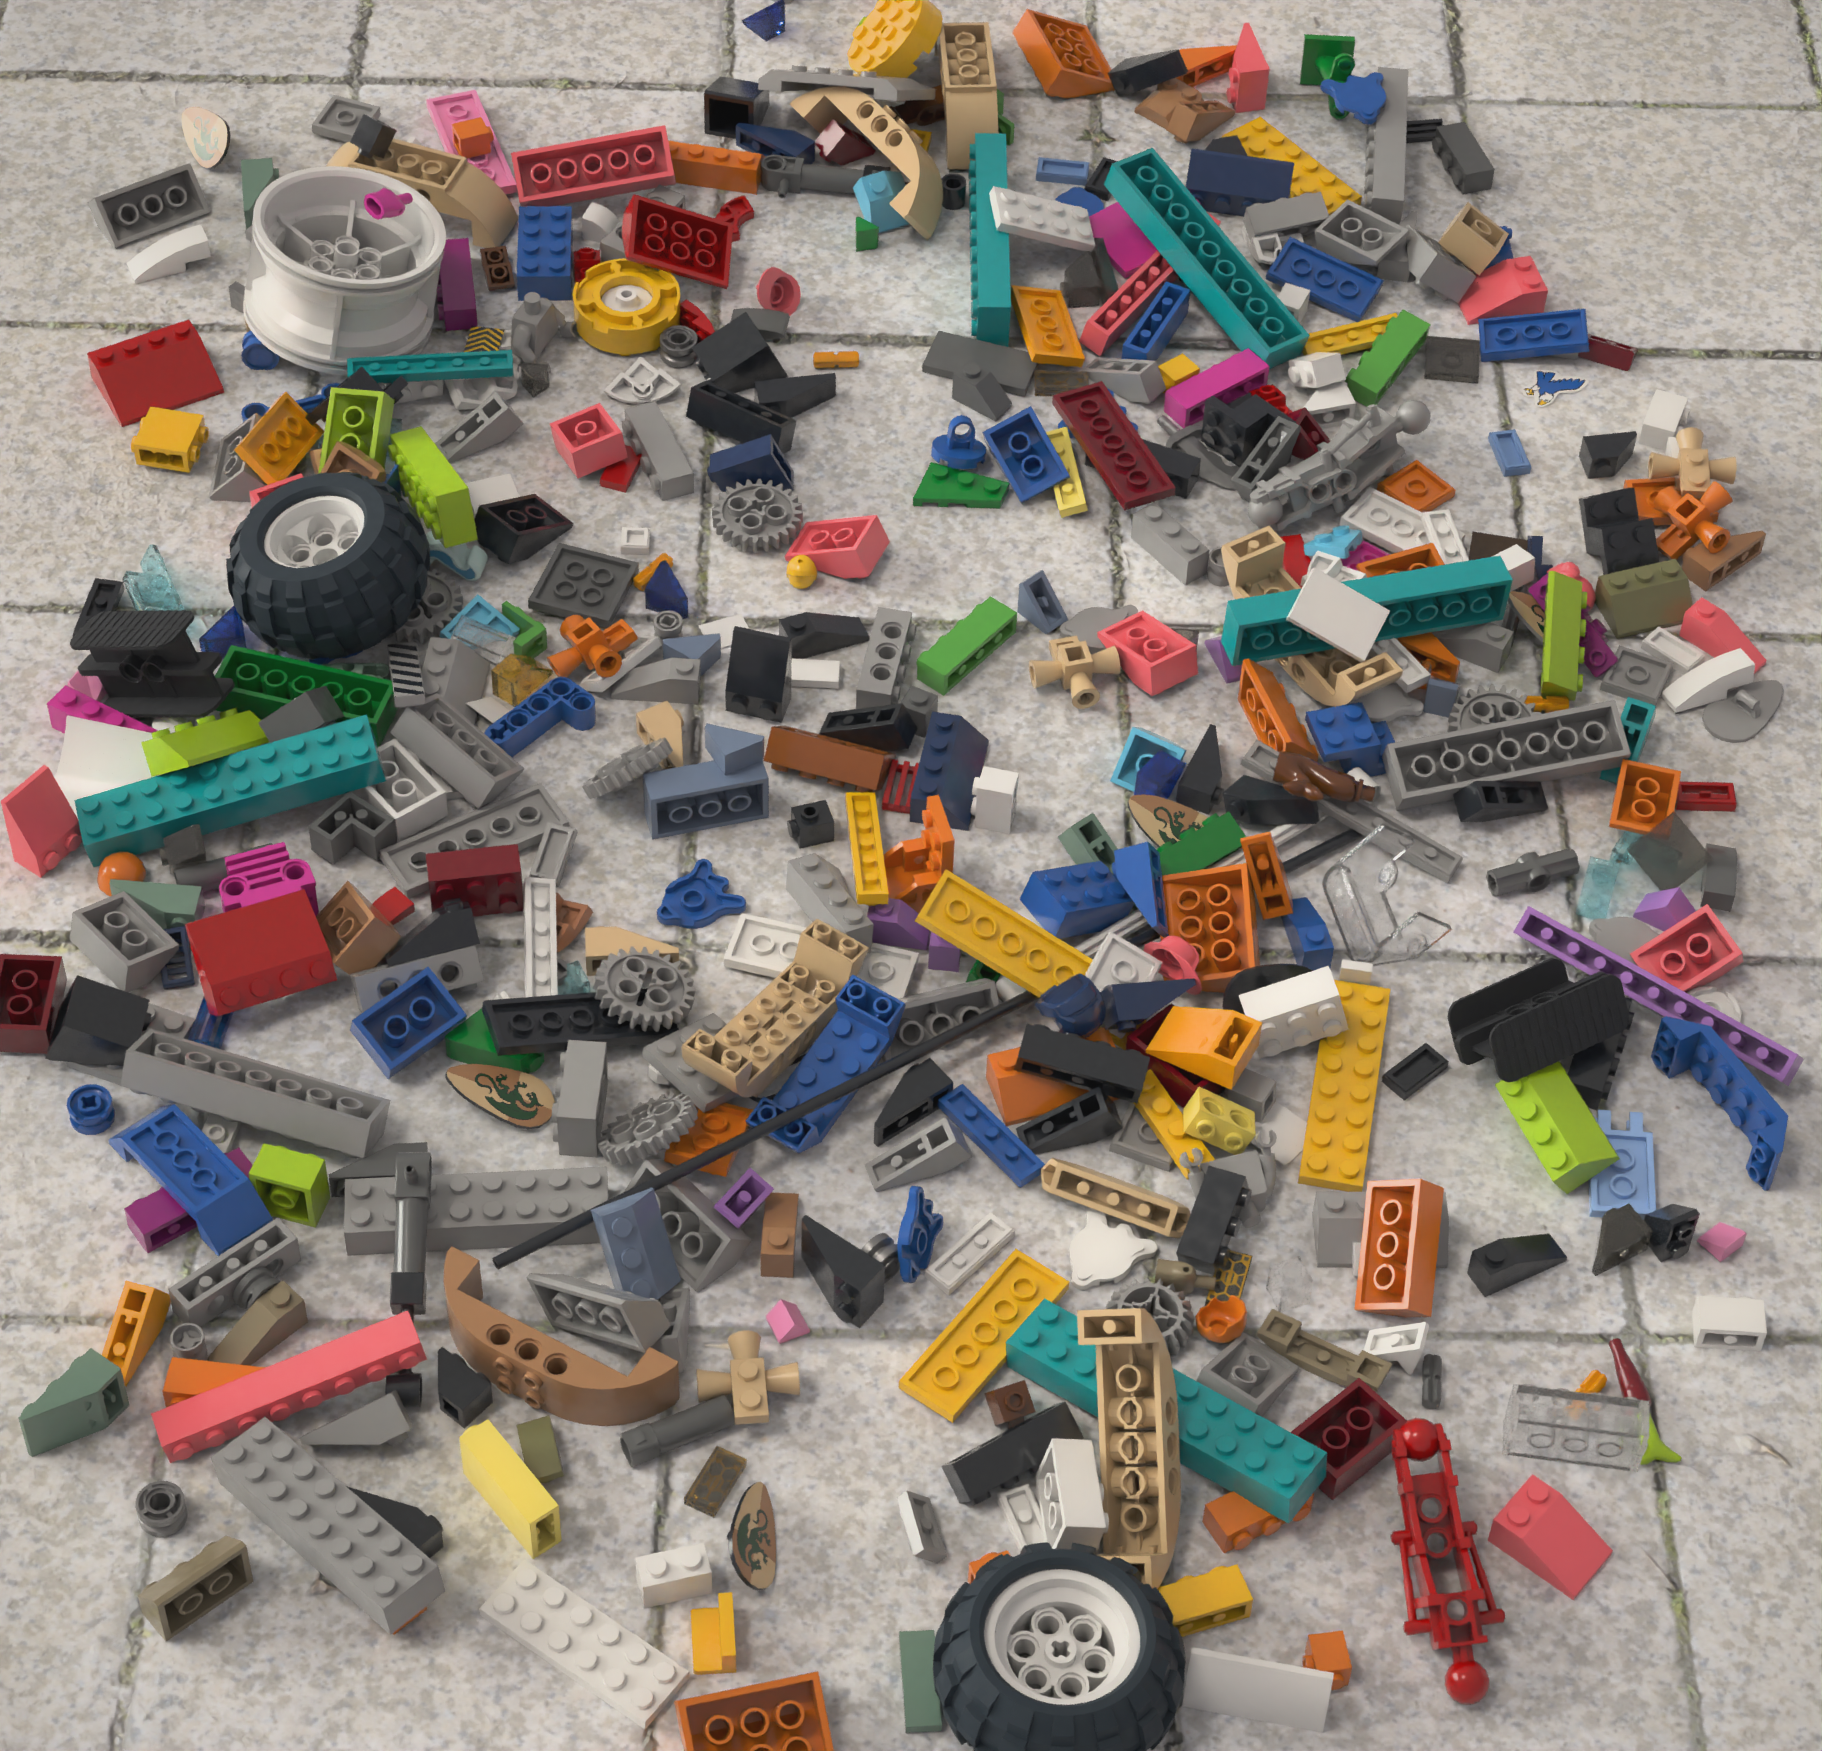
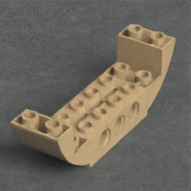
M989 22L942 23L939 37L934 45V56H938L946 120L945 154L947 169L962 170L969 168L970 160H974L969 159L970 144H975V133L998 134L997 84Z
M393 138L384 159L373 155L372 159L357 152L359 147L349 141L336 151L326 165L369 170L389 176L410 186L430 201L438 212L471 220L473 245L491 248L501 246L518 220L512 203L501 188L484 172L467 162L466 157Z
M816 919L800 934L794 961L715 1036L698 1029L682 1044V1057L685 1064L742 1097L754 1096L757 1098L820 1036L838 1009L835 998L851 976H857L869 947L829 924Z

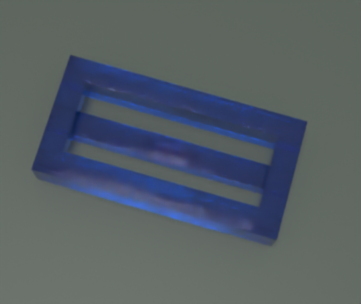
M204 996L188 1040L221 1049L233 1012L222 1016L214 1041H209L218 1016L210 1014L202 1038L199 1039L209 1012Z

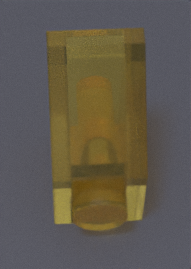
M510 653L491 670L493 694L516 707L553 674V670L532 657Z

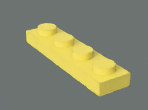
M1067 426L1046 432L1070 475V478L1053 486L1061 518L1088 511Z

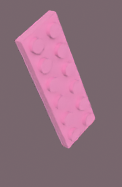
M476 90L426 99L427 109L447 153L459 155L453 144L452 124L482 117L486 127H491ZM492 129L494 140L490 142L491 153L467 158V162L490 177L505 195L516 193V182Z

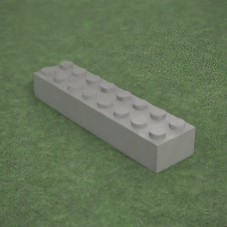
M1378 67L1377 72L1383 75L1381 86L1386 93V104L1384 108L1380 109L1376 122L1367 125L1369 129L1367 130L1366 144L1368 145L1365 161L1368 162H1366L1365 177L1367 178H1365L1364 194L1367 195L1364 196L1363 207L1399 225L1402 218L1405 191L1409 69Z
M1611 700L1387 744L1382 759L1396 810L1399 811L1454 800V793L1474 781L1546 782L1621 767L1622 759L1628 760L1631 752L1616 701Z
M153 1029L146 1031L126 1051L120 1086L130 1088L136 1094L157 1096L167 1103L187 1105L194 1111L210 1112L220 1115L227 1121L247 1123L257 1130L277 1132L287 1139L304 1140L312 1143L317 1148L334 1149L343 1152L345 1156L350 1158H364L384 1135L391 1101Z
M607 1166L432 1175L426 1252L448 1251L451 1246L458 1250L515 1247L609 1200ZM395 1177L345 1179L344 1237L347 1256L394 1253L396 1222ZM593 1222L549 1245L600 1243V1239Z
M266 1417L262 1418L211 1457L218 1481L224 1488L390 1635L445 1592L440 1570L435 1562Z

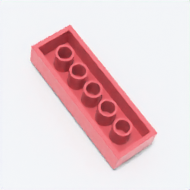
M665 125L511 153L521 207L558 206L652 189L658 185L669 186L676 184Z

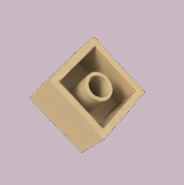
M1467 202L1448 225L1438 243L1447 254L1454 255L1471 272L1480 275L1498 254L1509 234Z

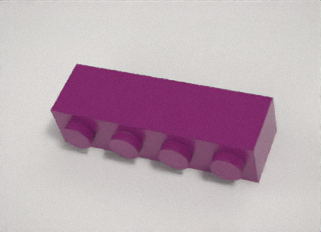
M447 239L438 279V285L441 286H438L436 291L437 303L443 302V304H438L439 321L445 320L446 331L471 329L472 326H478L469 239Z
M238 1147L229 1153H224L249 1178V1172L253 1165L242 1150ZM163 1187L144 1198L135 1200L131 1205L124 1208L128 1228L147 1254L198 1227L197 1222Z

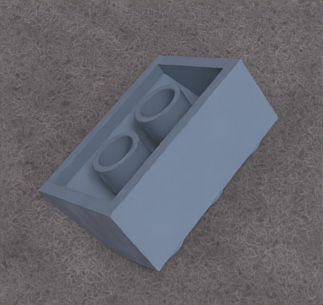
M653 1188L591 1210L614 1289L623 1292L629 1291L637 1296L657 1300L681 1281Z

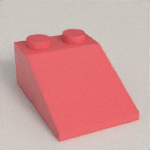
M1244 23L1233 57V66L1229 68L1231 84L1230 88H1227L1228 103H1232L1236 113L1264 110L1270 69L1249 23Z
M1531 256L1511 258L1483 270L1480 275L1476 274L1475 280L1458 303L1468 325L1478 324V319L1544 313L1548 289Z
M877 515L806 522L784 557L789 562L797 555H806L814 562L817 571L844 579H862L869 577L890 541Z
M1143 610L1097 632L1099 640L1106 649L1112 646L1116 647L1120 666L1131 681L1151 696L1160 694L1164 690L1198 674L1196 645Z
M46 765L39 768L1 800L14 861L40 878L49 870L54 869L71 851L76 850L82 843L78 818L49 767Z
M1708 904L1630 953L1637 966L1686 993L1718 979L1743 963V953Z
M1533 1474L1493 1519L1488 1537L1490 1543L1572 1600L1577 1597L1613 1552L1561 1493Z

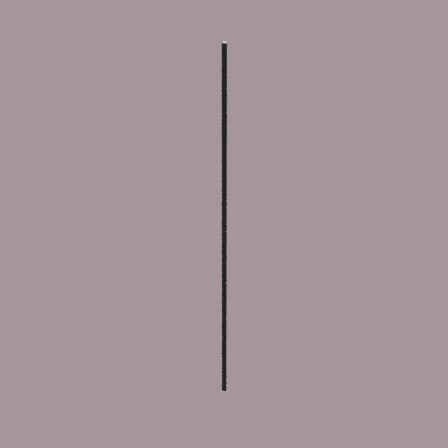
M1349 829L1283 862L1285 872L1288 874L1364 835ZM1151 928L1127 941L1141 948L1145 944L1161 938V936ZM1025 991L493 1257V1263L499 1270L593 1223L592 1209L653 1188L655 1192L1039 999V997L1029 991Z

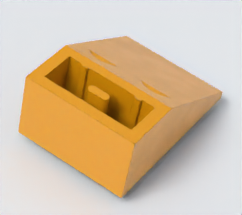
M1173 1006L1148 1045L1145 1053L1232 1090L1259 1046L1262 1022L1234 1010Z

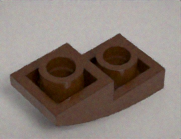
M506 246L480 249V258L488 290L515 287Z

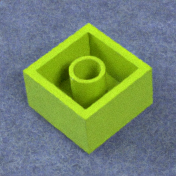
M263 1144L249 1172V1179L270 1215L316 1228L331 1198L325 1159L310 1153L303 1154L292 1151L284 1146Z

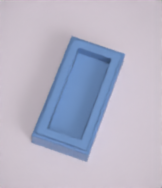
M1039 157L1036 181L1086 186L1090 162Z
M1516 430L1489 432L1488 441L1503 476L1530 474L1531 464Z

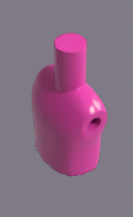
M383 188L377 192L367 194L364 198V206L367 212L375 219L392 218L403 214L405 204L412 203L413 197L410 193L396 195L390 189Z

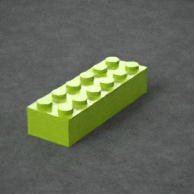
M422 426L389 434L391 445L387 446L391 461H395V464L399 466L402 494L404 497H408L412 508L416 507L418 517L424 519L426 528H431L434 539H439L444 548L478 540L469 488Z

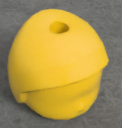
M797 555L789 561L786 575L793 587L805 589L810 587L814 580L817 579V568L808 556Z

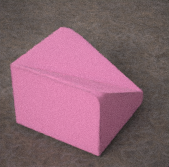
M79 670L68 682V687L99 702L107 694L98 676H81Z

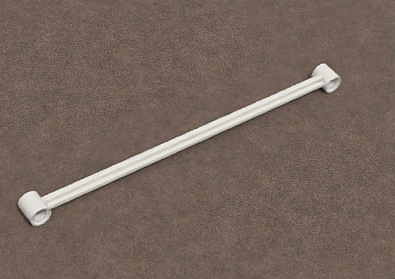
M1360 767L1349 771L1347 774L1353 776L1356 781L1363 779L1364 785L1375 787V795L1372 801L1374 802L1381 792V786ZM1318 810L1320 821L1329 816ZM1281 824L1269 832H1271L1274 843L1278 847L1315 824ZM1240 848L1207 869L1247 863L1243 849ZM1138 909L1074 948L1092 958L1096 955L1109 931L1124 939L1149 923ZM1005 976L996 983L997 994L1002 1002L1027 991ZM1033 1002L1013 1011V1013L1020 1014L1024 1012Z

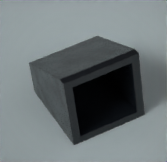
M720 76L704 92L705 134L736 139V125L738 123L761 126L769 107V90H758L757 82Z
M747 312L692 347L698 356L694 359L696 365L702 373L705 371L708 373L704 376L706 381L734 393L754 388V381L788 377Z
M77 975L59 1007L45 1059L124 1066L126 1051L141 1037L142 1031H146L150 1023L152 1014L147 1012L150 1000Z

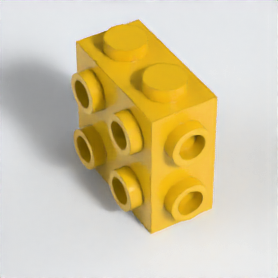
M150 407L146 417L141 419L140 430L137 436H133L131 441V451L135 454L136 464L190 473L194 462L199 461L200 449L203 443L206 444L209 437V428L205 427L204 415Z

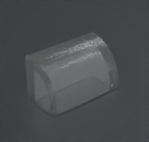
M463 614L451 635V639L460 640L490 664L499 668H503L512 649L513 641L516 639L514 636Z

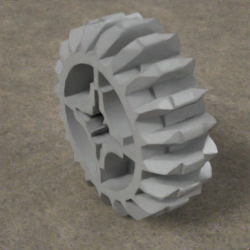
M1147 1276L1144 1283L1140 1284L1134 1278L1131 1282V1287L1122 1284L1119 1292H1113L1111 1301H1108L1106 1309L1145 1308L1150 1315L1153 1314V1319L1164 1337L1168 1352L1176 1356L1179 1352V1347L1185 1348L1188 1338L1193 1333L1194 1315L1191 1311L1190 1301L1185 1300L1183 1291L1175 1292L1173 1283L1165 1287L1161 1278L1157 1283H1151Z

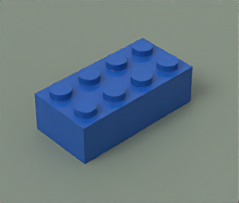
M572 206L519 207L517 251L518 301H524V296L530 292L538 293L540 298L543 297L549 301L572 299Z

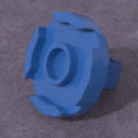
M960 415L950 421L946 435L936 437L932 441L931 456L938 463H940V458L948 461V467L974 469L977 468L978 462L982 464L985 462L986 447L982 442L975 439V427L971 419ZM967 424L969 430L965 434L958 435L955 433L957 426Z

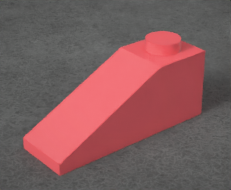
M1701 597L1685 611L1679 634L1685 640L1714 658L1741 648L1755 663L1754 674L1766 664L1767 660L1729 615L1719 607Z

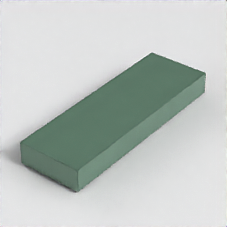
M934 1630L899 1631L906 1733L942 1730L940 1699L935 1692L933 1681Z

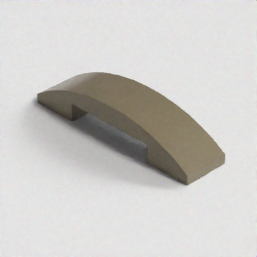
M1274 1309L1270 1311L1257 1332V1337L1266 1345L1302 1369L1346 1387L1360 1378L1375 1392H1378L1392 1368V1363L1364 1350L1357 1356L1301 1330V1321Z

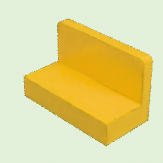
M732 1592L718 1593V1607L691 1610L693 1671L695 1675L736 1673Z

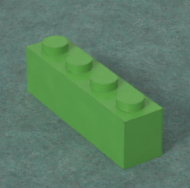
M1404 309L1396 318L1393 316L1386 326V332L1383 335L1378 334L1372 344L1371 351L1363 353L1357 369L1352 368L1345 379L1354 400L1366 407L1372 404L1377 405L1426 342L1431 324Z
M991 596L982 604L976 605L972 613L964 620H959L954 628L946 635H942L928 651L920 654L916 663L917 680L944 696L1016 633L1017 612Z

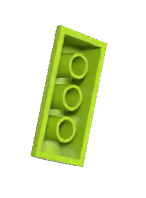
M331 387L318 474L323 469L337 441L345 442L358 448L385 469L395 400L382 391Z
M1549 571L1546 586L1540 696L1543 699H1546V696H1566L1569 701H1575L1577 691L1582 692L1583 674H1578V664H1584L1585 647H1579L1580 636L1585 637L1586 619H1581V609L1587 608V592H1582L1581 581L1556 571Z
M234 708L220 712V719L215 720L214 715L197 719L198 725L194 727L192 721L174 726V733H170L169 728L151 733L153 739L143 741L141 744L151 776L154 777L259 746L270 741L258 723L261 720L250 710L237 713V709Z
M1560 1061L1515 1082L1501 1080L1495 1084L1550 1178L1566 1194H1569L1620 1159Z

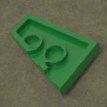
M931 462L913 497V506L922 507L923 503H938V507H948V503L964 504L967 508L1000 509L1009 492V482Z

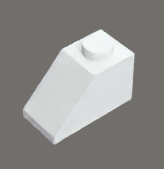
M1344 381L1317 388L1304 407L1307 408L1322 429L1342 425V420L1349 417L1354 419L1356 402Z

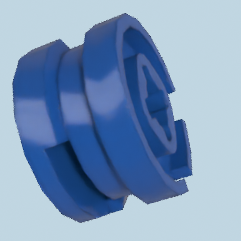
M251 330L244 335L241 356L246 366L253 370H270L278 365L280 356L264 346Z
M97 1084L80 1086L71 1092L67 1099L69 1119L72 1127L78 1133L85 1135L102 1133L111 1127L115 1120L112 1097L110 1092L103 1086Z

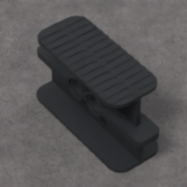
M103 611L90 618L70 641V646L73 650H90L91 652L78 666L81 676H98L109 696L103 704L129 717H205L217 709L235 686L232 679L215 678L213 671L222 662L219 652H196L185 631L194 620V615L191 611Z
M1555 958L1542 961L1508 978H1504L1499 982L1453 1002L1448 1010V1022L1460 1062L1471 1065L1484 1058H1491L1494 1060L1498 1077L1505 1082H1515L1603 1040L1620 1034L1625 1030L1629 1021L1626 997L1622 982L1617 976L1597 972L1574 983L1568 980L1564 963Z

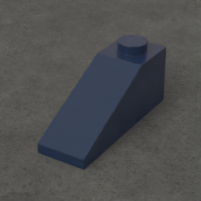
M744 123L736 125V146L748 152L762 154L765 157L780 155L804 158V164L815 162V141L796 131Z
M1195 979L1111 984L1100 992L1106 1007L1105 1030L1117 1029L1118 1033L1136 1030L1138 1024L1195 986Z

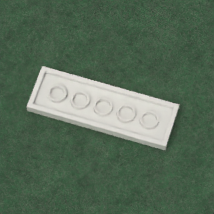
M741 913L724 956V966L776 978L794 961L800 934L807 927ZM872 942L871 953L866 954L857 977L897 999L906 997L919 961V953Z
M525 1559L479 1608L481 1617L644 1729L650 1725L689 1679V1671Z

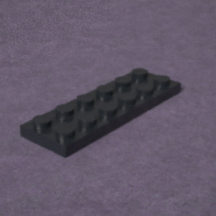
M648 988L641 989L637 1006L643 1005ZM596 992L484 1000L482 1005V1012L498 1056L567 1050L568 1040L607 1042V1047L651 1044L679 1029L674 1022H672L670 1029L665 1028L661 1024L658 1032L653 1029L652 1025H648L647 1030L643 1031L641 1024H636L633 1029L630 1028V1021L626 1020L619 1024L620 1016L609 1017L608 1012L610 1008H600L601 1000L595 999Z

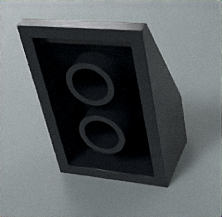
M536 494L479 505L474 518L478 543L482 547L488 548L498 556L500 561L507 564L527 560L570 530L574 524Z
M738 626L734 627L725 689L726 711L782 723L791 700L792 638Z
M461 898L444 901V907L437 908L400 939L390 953L385 955L388 967L480 944L472 909L468 901L463 902Z
M805 1215L802 1218L801 1257L833 1312L842 1321L850 1322L860 1329L884 1302L885 1265Z

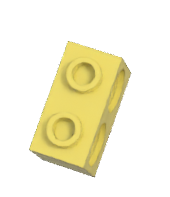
M1198 1087L1183 1108L1185 1133L1231 1154L1243 1153L1256 1135L1254 1111L1201 1087Z

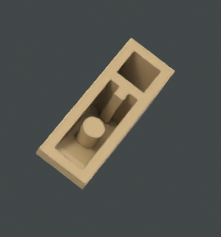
M668 701L636 713L637 734L645 745L665 737L673 749L668 757L659 762L663 770L683 766L682 726L684 721L681 713L678 710H674Z
M616 926L585 928L587 976H595L597 968H600L601 961L608 960L610 953L617 956L619 949H623L627 954H629L630 947H634L638 953H641L643 947H646L648 954H653L657 949L659 950V957L663 958L669 954L671 955L669 962L674 963L679 961V948Z

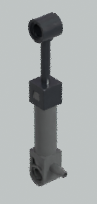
M769 155L761 161V185L768 191L778 192L780 198H785L787 193L800 194L801 189L855 194L853 187L861 177L881 171H891V168L865 165L864 170L822 166L804 164V158ZM947 174L941 179L943 186L942 207L948 210L961 209L965 205L966 179L960 174Z
M397 1152L394 1196L396 1202L394 1264L393 1272L391 1273L389 1303L393 1315L408 1311L413 1324L414 1315H424L426 1313L427 1281L425 1267L428 1209H430L431 1152ZM412 1368L387 1375L385 1395L396 1390L404 1407H421L422 1374L413 1373Z

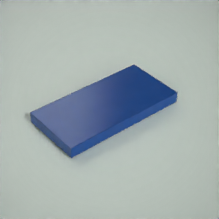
M1292 237L1288 239L1266 273L1265 278L1281 287L1288 283L1310 290L1309 300L1355 322L1362 320L1384 283V280Z
M1585 309L1478 319L1481 362L1589 352Z

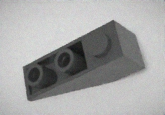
M427 1142L393 1144L329 1174L331 1197L345 1198V1179L395 1177L397 1152H428Z

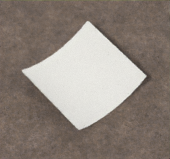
M67 715L64 743L55 779L76 816L77 811L74 800L152 777L141 744L143 741L153 739L150 732Z

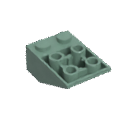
M92 1348L83 1356L77 1357L59 1379L53 1380L34 1403H30L24 1408L21 1416L18 1418L28 1455L34 1457L106 1429L130 1406L121 1368Z

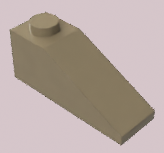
M282 1280L252 1304L208 1356V1361L251 1366L308 1323L304 1299Z

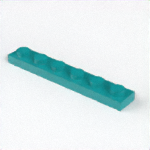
M512 350L347 358V377L360 367H363L377 383H392L400 376L407 382L514 376Z

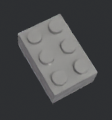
M568 1040L567 1051L560 1054L559 1070L563 1072L561 1078L556 1080L555 1094L558 1097V1102L553 1103L551 1120L554 1123L553 1142H558L559 1155L598 1158V1138L601 1137L609 1082L607 1042Z

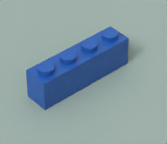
M1167 281L1124 342L1121 359L1157 361L1188 314L1190 289Z

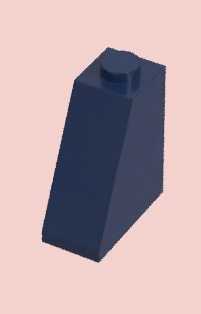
M771 434L710 454V466L707 468L708 476L712 483L716 482L721 492H726V487L736 489V482L745 486L747 479L752 484H756L757 480L761 479L762 484L765 485L768 481L772 480L773 487L783 484V491L787 489L794 490V471Z

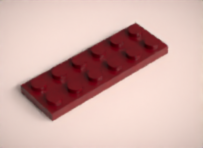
M1102 381L1053 395V406L1124 510L1175 495L1176 487Z

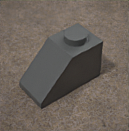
M968 360L953 374L952 399L995 422L1012 407V402L992 372Z

